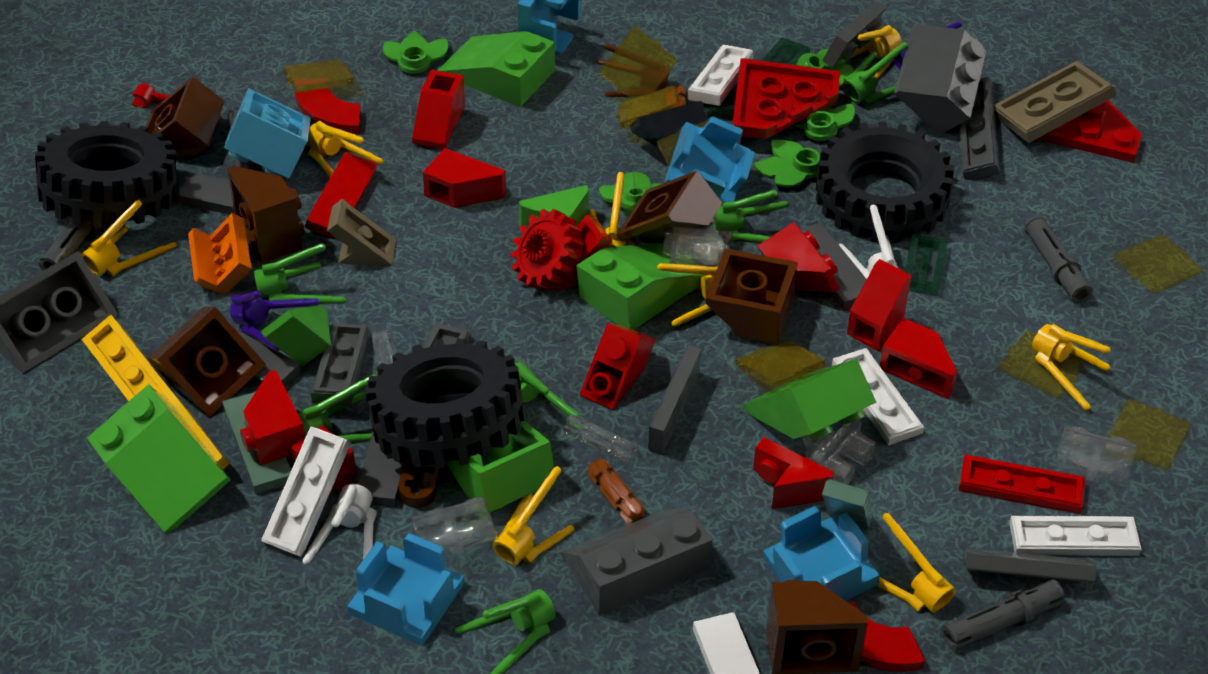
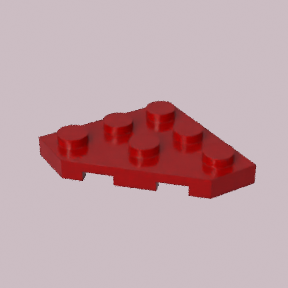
M741 58L732 125L743 130L742 137L767 139L808 118L811 113L822 111L836 104L839 93L840 71Z
M1108 100L1037 139L1134 163L1142 134Z

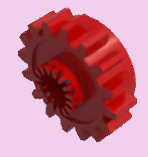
M542 209L539 217L529 216L530 225L528 227L524 225L519 227L523 234L521 238L513 239V242L518 247L517 250L510 253V257L517 259V262L511 268L519 273L517 276L519 281L537 290L544 288L550 291L553 289V285H563L564 281L570 278L577 269L576 265L580 263L583 250V242L580 236L582 230L575 226L576 220L556 209H552L551 212Z

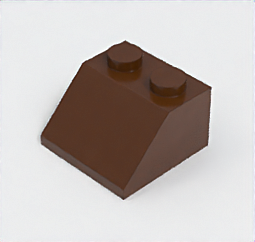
M192 76L152 110L146 127H148L149 134L159 132L163 134V141L170 140L173 143V150H176V159L191 160L198 153L201 155L205 154L213 145L214 138L212 135L222 121L220 113L225 101Z
M236 166L227 168L234 214L244 218L247 239L261 263L302 250L301 236L305 235V229L297 210L302 208L296 189H289L282 176Z
M698 170L646 190L617 233V236L622 241L640 243H662L670 239L676 241L686 233L695 230L701 232L709 228L715 221L714 216L720 208L722 201Z
M725 248L706 296V304L741 338L778 345L796 294L798 262Z
M215 306L203 307L147 357L149 362L172 387L208 417L213 415L223 405L222 401L230 399L266 365Z
M787 580L785 582H772L766 628L771 673L859 672L868 625L867 616L817 581Z

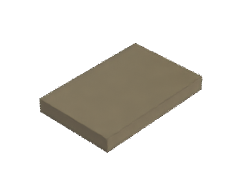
M1075 61L995 104L994 111L999 121L1030 143L1116 96V92L1112 84L1078 61Z

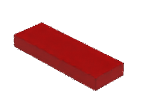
M345 151L306 219L305 228L336 239L327 231L332 206L343 199L356 209L376 173L378 164Z
M964 454L959 491L1081 514L1085 477Z

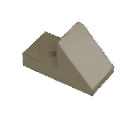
M343 199L333 205L327 231L337 240L343 242L338 263L392 265L396 239Z

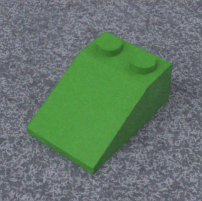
M527 31L472 36L437 71L464 75L465 86L521 107L555 71V42Z
M660 242L603 248L576 265L580 298L613 322L633 330L699 287L701 277L706 275L658 270L657 265L660 263L698 266Z
M856 358L803 375L742 404V407L749 415L793 439L809 435L810 440L814 441L832 433L831 425L840 420L843 425H846L866 416L863 409L876 403V400Z
M150 384L87 437L104 463L166 534L176 529L231 481L176 408Z
M520 421L521 430L518 435L508 434L510 443L504 448L498 445L491 447L492 455L485 458L479 454L469 457L470 463L460 465L459 460L446 462V465L465 494L486 514L502 509L507 504L531 493H536L554 468L550 441L526 421Z

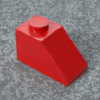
M902 318L883 345L880 360L881 369L886 373L949 400L953 392L957 370L938 332Z
M277 370L268 372L243 411L246 428L240 430L241 439L247 453L254 451L260 466L291 456V446L305 437L303 423Z

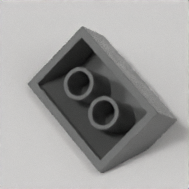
M916 24L912 27L894 94L933 130L943 134L970 119L987 50L977 39H974L963 29Z
M79 251L0 296V353L21 373L28 371L84 337L108 316L112 315L114 318L118 316V313Z
M669 507L561 551V556L597 613L601 615L710 569L713 539L692 510Z

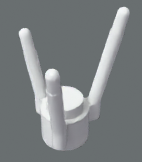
M871 205L870 211L882 252L876 253L869 258L867 269L843 244H839L866 279L879 259L898 268L889 237L885 235L876 205Z
M348 484L342 488L337 504L333 505L328 519L302 561L304 564L311 562L331 529L338 527L340 524L353 528L357 527L360 523H364L363 559L373 547V524L377 515L376 510L370 508L373 497L367 488L359 484Z

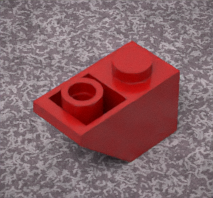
M437 70L430 71L420 92L412 144L439 149L447 147L465 109L464 75Z
M444 148L423 171L424 196L453 208L503 199L506 195V170Z
M795 222L757 245L762 256L798 262L796 290L834 293L840 289L834 276L839 271L833 260L827 253L821 256L817 251L820 249V246L811 232L808 230L803 233Z
M879 259L874 264L850 310L847 335L879 351L905 316L912 275Z
M607 323L579 395L614 410L644 371L656 339L623 325Z

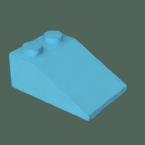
M248 88L224 148L229 150L230 156L241 162L248 163L251 160L261 165V169L265 173L278 176L283 175L290 178L308 141L311 118Z

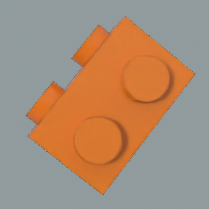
M231 213L211 235L195 228L188 233L194 281L201 287L213 290L219 294H225L240 280L247 277L252 268L244 218Z

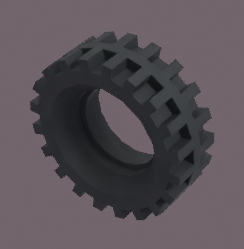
M100 121L98 126H90L87 122L79 123L78 129H71L68 126L61 128V135L50 133L46 136V143L39 142L37 145L38 152H35L37 198L39 202H43V209L46 212L55 210V217L60 220L70 217L73 224L81 225L86 221L93 222L94 227L102 228L103 223H114L135 201L140 200L142 203L141 207L128 220H133L135 223L140 224L145 222V216L147 215L157 218L161 215V208L170 209L172 199L176 200V150H173V143L170 140L163 141V134L159 132L149 134L148 127L130 128V123L121 122L119 126L109 125V121Z
M878 122V127L869 128L867 123H860L858 131L854 132L848 127L841 130L840 139L835 136L830 137L827 148L823 147L821 150L815 191H817V205L823 204L822 214L825 218L835 217V227L842 229L848 226L852 228L851 236L859 238L861 233L872 235V242H879L870 211L871 205L877 206L885 235L891 237L892 243L901 242L902 235H909L912 240L920 238L922 228L930 233L935 229L936 221L942 222L944 220L946 209L949 206L954 165H949L951 156L948 151L939 153L941 143L936 139L930 142L926 141V133L918 130L915 134L907 132V125L899 124L898 128L895 129L887 128V122ZM865 174H891L907 181L914 188L915 193L909 196L892 198L871 195L854 187L851 182Z
M457 338L455 344H444L443 340L434 341L435 346L423 348L419 344L412 347L413 352L403 355L398 352L393 355L392 364L381 363L377 367L378 376H370L367 380L369 388L365 389V396L376 444L379 443L380 450L384 455L392 452L394 461L402 463L407 458L412 459L413 467L422 468L425 462H435L436 468H446L447 461L459 460L460 465L470 463L469 457L479 454L483 458L492 455L491 447L494 445L503 448L510 443L508 434L518 435L521 430L520 421H525L521 383L515 359L511 354L505 356L504 349L500 346L489 350L486 341L479 340L475 345H469L466 339ZM469 393L460 399L445 403H421L427 399L446 394Z

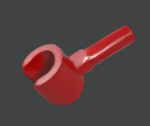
M142 83L132 93V96L136 97L132 105L146 109L151 102H162L169 95L155 92L152 86Z

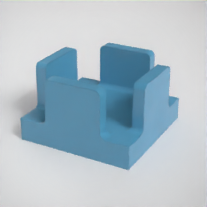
M520 0L518 2V32L527 31L555 42V54H562L572 41L573 34L557 29L558 15L578 20L581 16V0Z
M711 117L703 128L686 122L681 129L664 183L698 170L722 203L733 202L737 191L748 178L755 152L737 144L743 130L723 120Z
M813 506L783 521L780 524L781 541L763 550L764 560L780 582L787 580L817 581L845 601L879 585L880 575L868 559V539L847 512L839 515L838 520L835 516H832L821 522V512L816 506Z
M408 533L403 540L404 550L391 545L386 552V545L377 541L356 570L358 591L347 606L348 614L423 646L464 586V576L446 568L445 550L442 546L411 533Z

